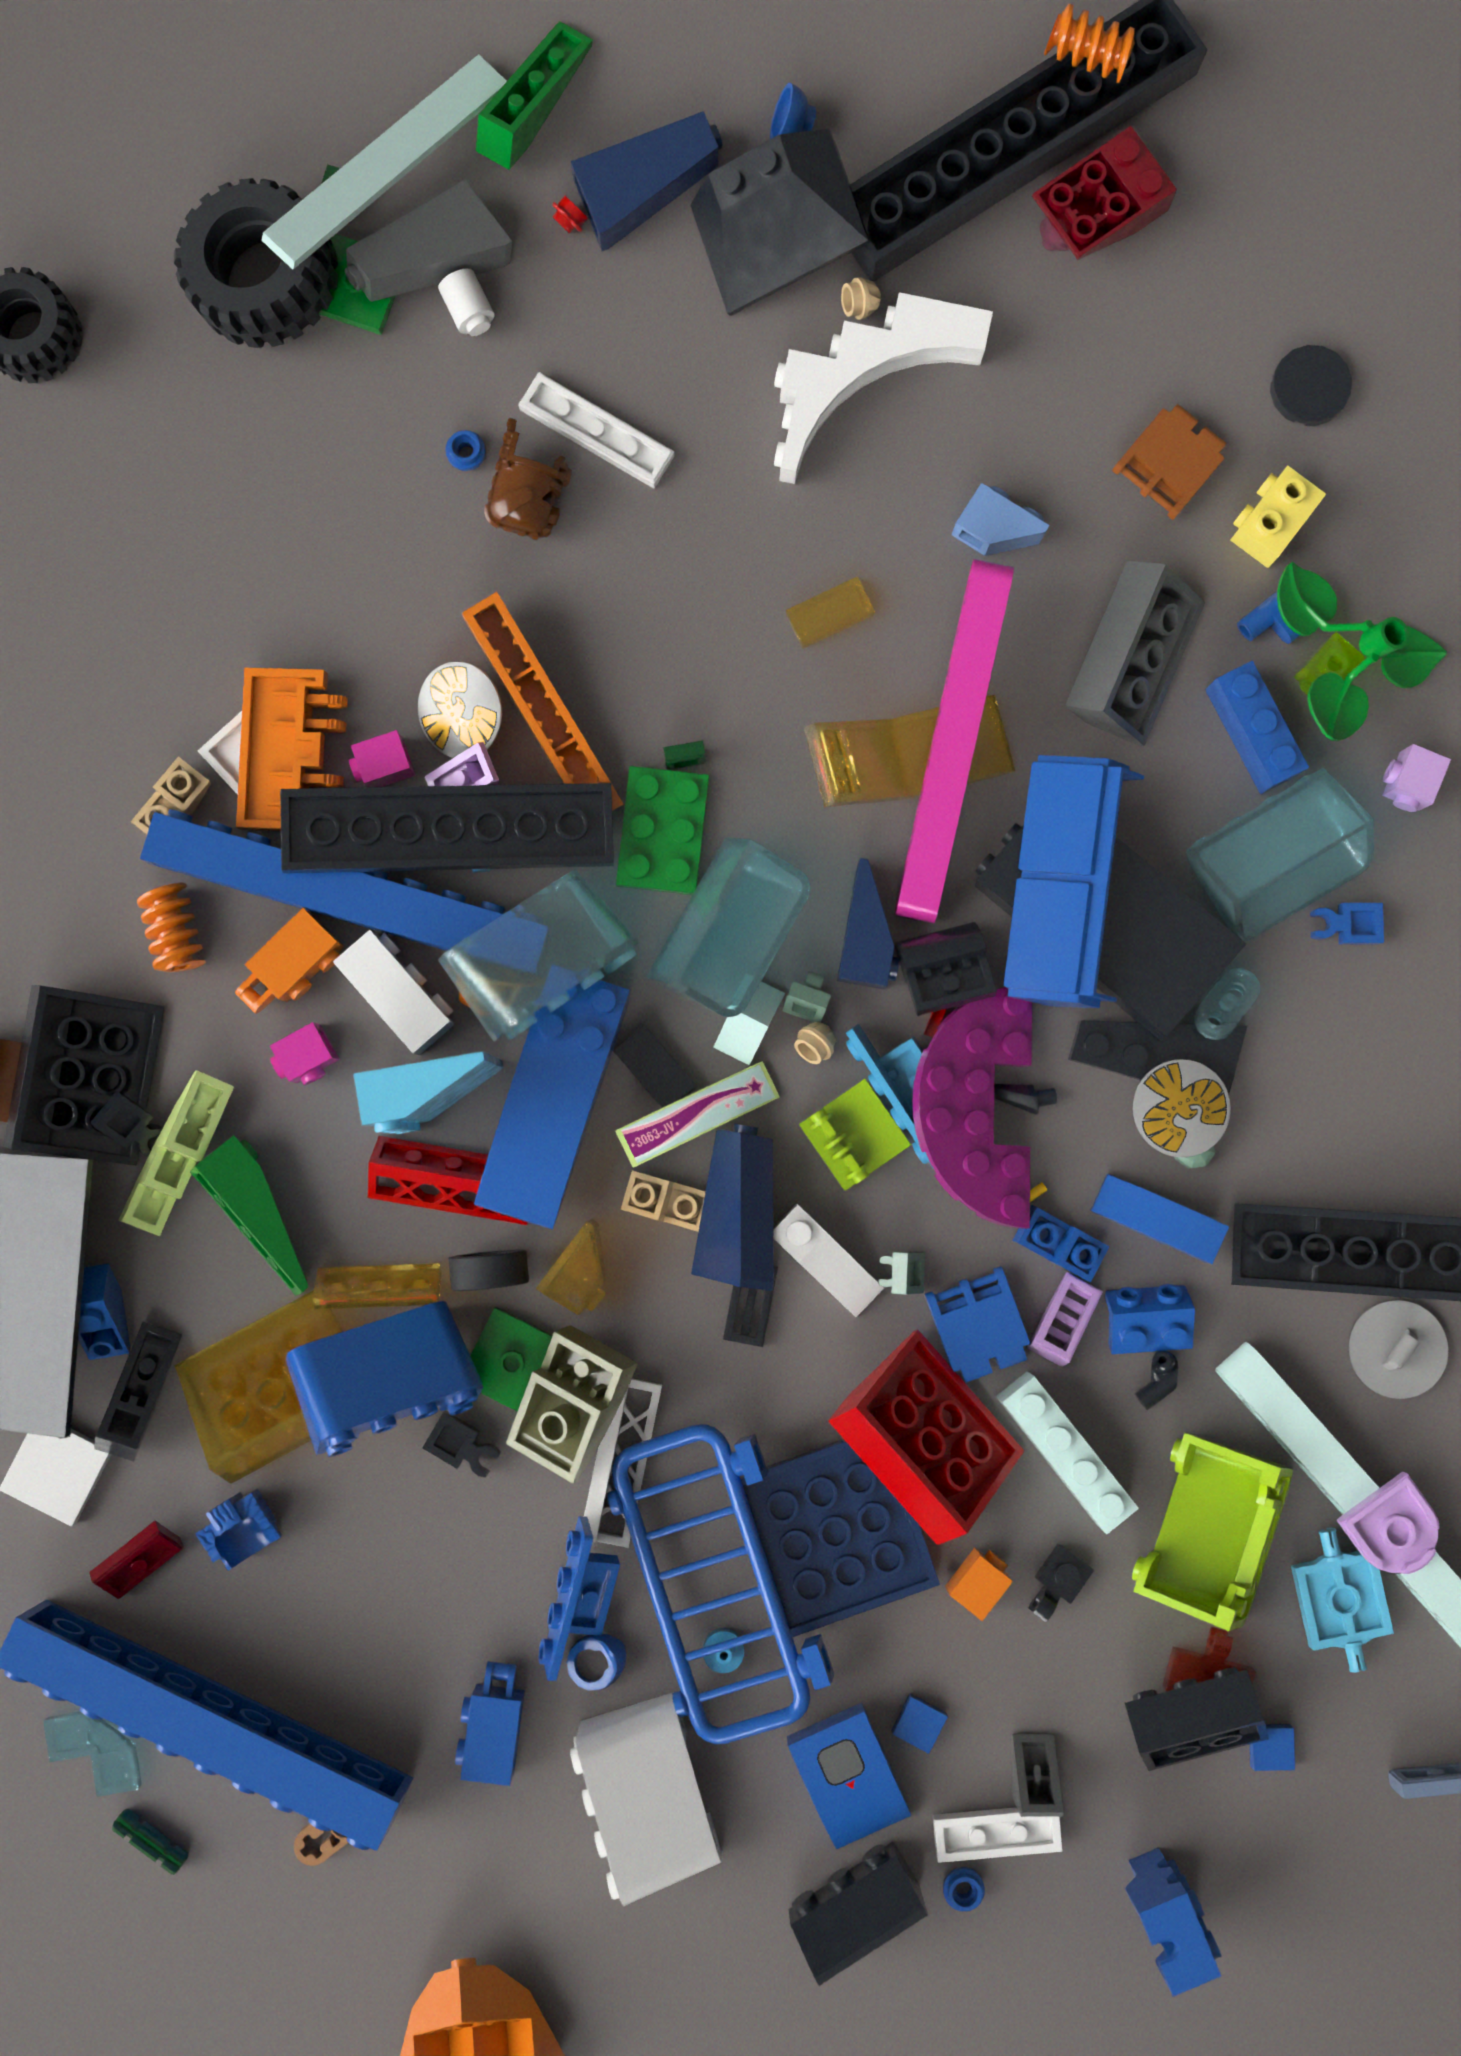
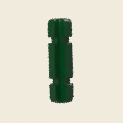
M130 1809L123 1810L114 1821L112 1831L123 1839L125 1836L131 1839L129 1844L152 1861L160 1860L162 1862L160 1867L168 1873L175 1875L186 1862L188 1853L177 1844L175 1847H172L169 1844L171 1840L146 1821L141 1824L138 1821L140 1817Z

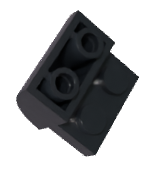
M976 922L895 942V949L899 957L905 983L908 984L917 1016L996 996V986L986 957L987 948Z

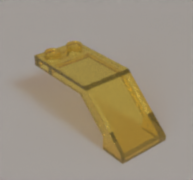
M986 695L967 784L1015 772L995 695ZM939 707L893 719L818 722L805 727L804 731L824 807L898 801L919 797Z

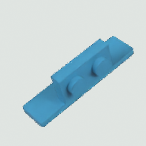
M859 1024L853 1026L846 1032L849 1038L846 1041L849 1051L858 1062L861 1060L865 1062L871 1072L868 1075L871 1085L880 1096L885 1094L893 1106L890 1112L894 1121L900 1129L904 1130L907 1128L915 1140L912 1146L918 1158L923 1164L930 1163L926 1152L921 1151L913 1119V1086L916 1070L923 1052L922 1047L915 1036L880 1057Z

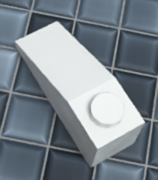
M795 1204L773 1227V1238L855 1317L884 1289L798 1204Z

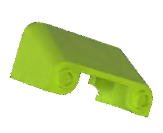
M1184 1433L1182 1439L1178 1438L1175 1441L1170 1455V1461L1175 1463V1471L1179 1473L1154 1551H1150L1146 1558L1140 1556L1136 1561L1132 1573V1579L1136 1581L1133 1592L1227 1631L1241 1628L1250 1613L1290 1488L1293 1470L1190 1433Z

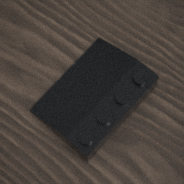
M32 985L3 1146L13 1150L74 1158L86 1157L89 1160L137 1166L139 1148L135 1140L126 1149L96 1129L91 1121L117 1090L146 1110L164 1006L42 985Z

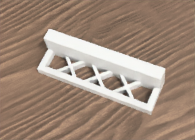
M632 1378L628 1388L652 1392L650 1406L647 1410L634 1417L625 1403L628 1393L627 1389L614 1419L598 1447L584 1516L588 1517L593 1534L592 1547H595L597 1541L629 1548L631 1536L626 1522L623 1536L599 1531L602 1515L611 1510L609 1504L604 1507L606 1494L613 1491L609 1485V1479L612 1474L615 1452L619 1455L622 1451L617 1444L618 1436L633 1425L642 1438V1442L651 1439L662 1384ZM623 1412H625L630 1421L621 1426ZM647 1416L645 1430L643 1431L638 1421ZM647 1458L638 1460L636 1472L632 1465L629 1467L628 1472L634 1479L633 1492L641 1490Z

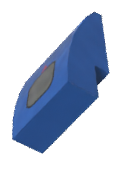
M859 1703L787 1736V1745L836 1850L912 1816L863 1703Z

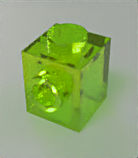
M1335 632L1322 643L1293 677L1300 682V689L1308 696L1311 683L1317 677L1331 672L1338 674L1345 680V677L1364 661L1366 657L1340 634Z

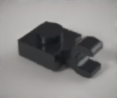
M1057 1544L1035 1575V1578L1043 1583L1044 1586L1034 1597L1028 1609L1047 1622L1053 1615L1061 1597L1072 1604L1094 1572V1569L1060 1544Z

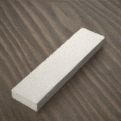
M538 372L518 405L520 411L653 489L656 488L675 457L674 451L540 372Z

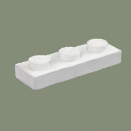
M1017 1807L933 1815L938 1863L1062 1852L1059 1817H1021Z

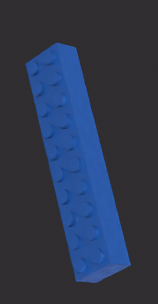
M47 1599L15 1618L0 1649V1668L5 1670L4 1674L11 1680L21 1683L30 1682L42 1688V1693L50 1699L56 1701L67 1700L79 1706L81 1713L87 1717L97 1720L104 1718L118 1725V1730L126 1736L132 1738L143 1737L155 1743L157 1750L165 1755L172 1757L180 1755L194 1762V1767L202 1773L208 1775L219 1774L231 1780L232 1785L241 1792L247 1794H254L256 1792L270 1799L271 1805L280 1811L287 1813L295 1811L307 1817L308 1822L319 1830H334L346 1836L347 1841L358 1849L369 1850L371 1848L375 1851L379 1849L393 1825L414 1777Z

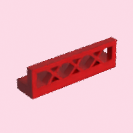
M378 1136L368 1162V1198L522 1225L528 1224L526 1221L476 1206L473 1201H467L458 1194L462 1191H470L477 1195L489 1154ZM379 1176L393 1178L401 1186L397 1188L379 1186ZM422 1184L434 1185L440 1193L437 1195L426 1194L418 1186Z

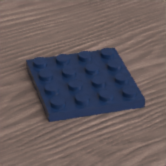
M844 1439L767 1466L768 1474L763 1481L747 1486L744 1475L740 1476L792 1637L940 1585L920 1525Z

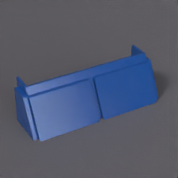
M1038 755V762L1032 763L1018 867L1022 870V876L1016 882L1003 984L1009 988L1008 997L1054 1007L1100 1008L1101 1001L1117 1002L1116 997L1096 993L1122 782L1144 780V775L1129 770L1130 766L1108 758Z

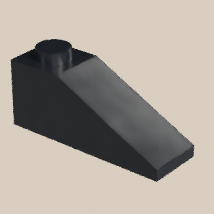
M142 1322L96 1434L95 1450L135 1461L182 1334Z

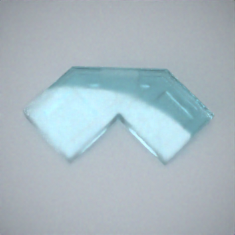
M79 1711L47 1717L43 1721L49 1763L91 1756L97 1797L138 1790L142 1786L136 1744L102 1719H92Z

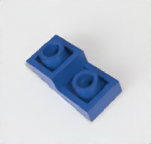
M1033 1205L1030 1206V1228H1019L1012 1240L1090 1283L1109 1249L1108 1245Z

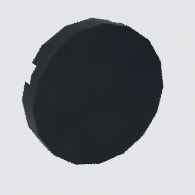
M1305 345L1293 349L1278 363L1272 377L1270 394L1275 408L1285 419L1293 423L1295 421L1305 423L1304 426H1317L1332 420L1345 407L1351 395L1352 377L1347 364L1336 352L1324 346Z

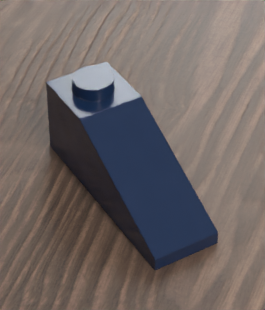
M860 858L856 869L837 981L884 990L888 985V980H896L899 957H893L894 943L869 860Z

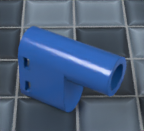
M1277 591L1237 622L1240 633L1247 640L1253 641L1270 626L1280 639L1287 644L1292 643L1300 636L1292 631L1283 621L1278 609Z

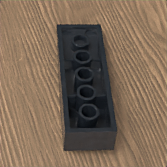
M1235 1203L1231 1285L1461 1302V1217Z

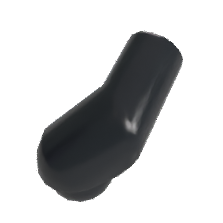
M1159 1351L1153 1356L1151 1382L1135 1393L1136 1398L1146 1410L1160 1402L1177 1387L1178 1361L1169 1351Z

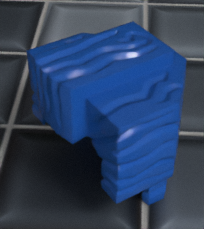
M258 1489L245 1497L239 1492L206 1513L211 1524L195 1533L204 1549L208 1552L209 1557H211V1561L222 1560L228 1571L282 1537L275 1524L277 1519H275L269 1506L266 1505L265 1499H262L263 1496Z

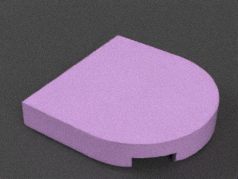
M1405 1472L1398 1474L1336 1519L1363 1558L1382 1571L1395 1574L1414 1573L1426 1566L1436 1553L1435 1547L1438 1541V1529H1440L1438 1517L1416 1484Z

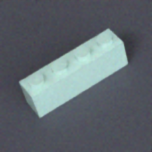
M1028 1371L996 1396L1105 1534L1111 1532L1139 1509L1035 1376Z

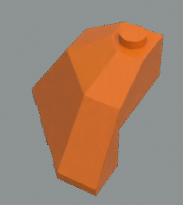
M476 1958L451 1961V1969L434 1973L412 2007L400 2056H565L531 1992L495 1965H477Z

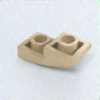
M178 756L153 786L156 792L130 822L147 834L154 812L167 815L169 809L192 815L207 792L211 782Z
M632 1170L621 1210L699 1232L706 1191Z

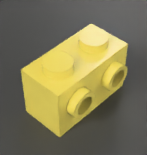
M1288 465L1278 477L1273 473L1269 475L1256 492L1262 499L1255 508L1247 504L1233 523L1239 529L1230 541L1267 568L1280 556L1326 495V493Z

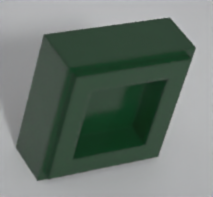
M703 740L663 747L666 769L672 770L702 765L706 762Z

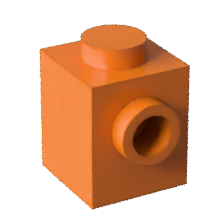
M974 1548L947 1582L945 1588L953 1599L983 1621L1013 1581L1008 1573L1005 1572L1009 1565L991 1550H988L984 1555L977 1548Z

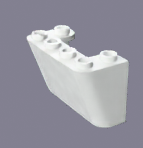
M673 1693L580 1721L577 1736L573 1737L575 1748L570 1749L575 1773L577 1775L583 1773L587 1789L582 1791L588 1816L595 1815L599 1831L594 1832L599 1856L600 1858L607 1857L611 1872L607 1873L606 1877L610 1895L613 1900L619 1898L623 1906L722 1862L719 1840L711 1813H706L686 1746V1728L683 1718H679L675 1711L672 1698Z

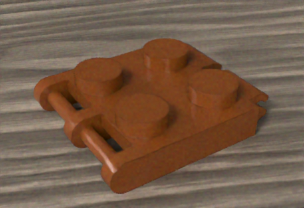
M1179 404L1170 413L1163 408L1112 469L1117 476L1122 473L1141 489L1139 493L1146 498L1149 495L1169 512L1167 516L1172 520L1177 517L1225 459L1220 452L1227 444L1206 426L1196 435L1192 430L1199 420Z

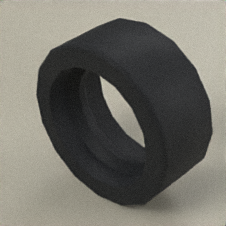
M524 1249L452 1256L448 1259L450 1283L453 1291L503 1288L529 1282L527 1251Z

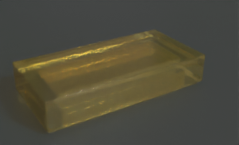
M857 576L787 609L785 614L803 649L873 616L875 610Z

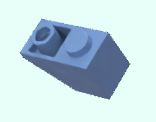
M981 483L956 521L951 535L982 555L987 556L1038 545L1049 525L1044 522L1042 515L1029 507L1021 508L1010 501L1009 495L996 486H990L989 488Z

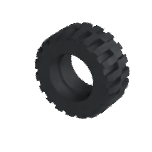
M253 178L239 179L238 185L233 186L228 182L218 186L219 192L212 196L208 192L200 199L202 204L196 210L191 208L185 217L187 221L186 227H180L176 242L180 245V248H175L174 264L178 268L176 277L180 287L184 290L187 299L209 326L219 335H224L230 342L240 345L245 341L251 348L264 347V342H268L271 347L285 344L284 339L291 336L294 340L304 334L302 329L307 325L315 326L321 319L319 312L322 308L327 310L333 299L329 290H335L338 282V274L335 271L338 266L337 253L332 247L333 242L329 239L295 269H292L282 260L275 273L262 283L246 288L229 286L230 272L238 257L249 247L263 242V232L304 198H300L296 191L286 185L279 187L276 181L261 179L260 184H257Z

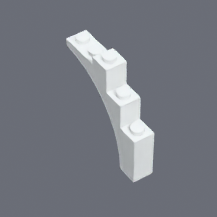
M899 292L896 307L888 306L883 329L844 321L841 335L833 334L829 357L789 349L786 364L780 362L778 364L774 387L781 388L780 403L786 404L782 428L789 429L786 443L778 441L774 466L780 467L779 481L795 484L804 454L818 429L841 403L863 386L889 373L916 365L945 362L980 365L986 348L993 311Z

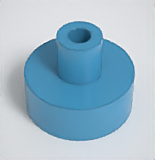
M718 1628L707 1635L703 1648L740 1636L732 1629ZM744 1645L704 1656V1660L708 1667L715 1672H732L743 1661Z

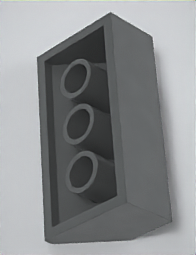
M1127 561L1065 706L1085 723L1136 745L1144 746L1205 602L1166 564Z

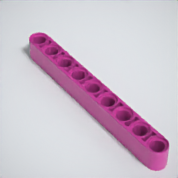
M973 559L897 897L896 916L935 923L1013 579L1014 567Z

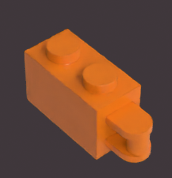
M302 908L244 964L252 974L237 988L235 994L255 1014L262 1011L276 997L284 1002H288L291 998L296 1001L311 988L312 984L309 981L320 970L324 973L335 965L333 961L340 956L338 952L344 945L310 911ZM260 982L268 988L262 996L253 989Z

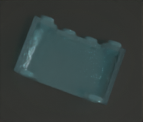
M574 869L453 946L438 961L492 1040L496 1041L505 1035L508 1041H510L537 1022L534 1016L536 1012L545 1006L552 1012L569 1001L571 997L568 991L578 984L585 990L604 977L601 970H604L608 976L626 964L627 961L637 955L634 947L640 942L582 875Z

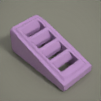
M1066 1272L1035 1329L1027 1348L1058 1366L1063 1367L1070 1363L1103 1291ZM1070 1290L1088 1300L1085 1306L1065 1296L1067 1291ZM1060 1305L1079 1314L1078 1320L1059 1311ZM1053 1320L1071 1329L1070 1335L1051 1326ZM1046 1335L1064 1344L1063 1348L1061 1349L1044 1340Z

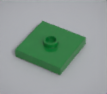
M335 234L330 239L333 242L332 247L337 253L338 266L335 271L338 274V282L335 290H329L333 296L327 310L322 308L319 315L382 335L396 295L371 302L362 289L357 291L348 280L345 268H347L346 249L359 241Z
M495 1307L470 1355L484 1386L481 1394L518 1412L532 1371L541 1368L553 1335Z

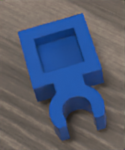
M1383 903L1338 904V914L1329 908H1318L1310 912V917H1322L1326 921L1324 931L1317 930L1310 933V937L1313 939L1322 940L1338 933L1339 945H1379L1384 943Z

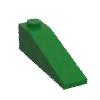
M559 21L479 113L476 152L510 170L533 142L591 49L593 40Z
M233 1135L195 1165L190 1173L292 1293L297 1296L303 1293L309 1286L261 1166L256 1162L259 1156L246 1140L239 1141Z

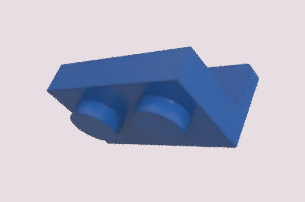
M1165 1284L1160 1287L1149 1288L1124 1287L1119 1290H1108L1105 1292V1301L1109 1309L1108 1345L1112 1355L1193 1349L1195 1307L1186 1286Z

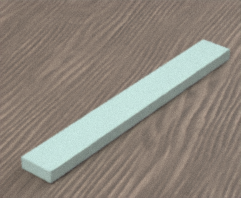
M478 54L263 232L262 241L288 266L295 269L479 114L507 81Z

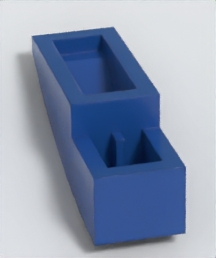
M1109 1174L1106 1175L1090 1210L1163 1245H1168L1209 1264H1213L1229 1226Z

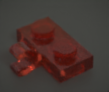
M1211 1626L1204 1654L1172 1646L1162 1686L1165 1691L1174 1690L1173 1685L1182 1680L1197 1679L1198 1683L1214 1679V1673L1227 1668H1238L1239 1672L1248 1670L1253 1685L1256 1671L1250 1666L1225 1660L1230 1654L1233 1637L1228 1636L1227 1630Z

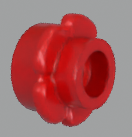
M565 195L558 204L553 202L552 206L557 211L552 217L569 234L574 228L578 232H582L581 227L587 221V216Z

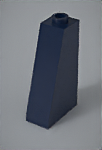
M704 111L571 161L573 181L601 251L611 248L718 167V150L723 148L717 126L715 124L709 125Z
M734 1124L733 1132L716 1130L691 1274L738 1287L772 1291L774 1284L773 1139L757 1136L758 1128Z

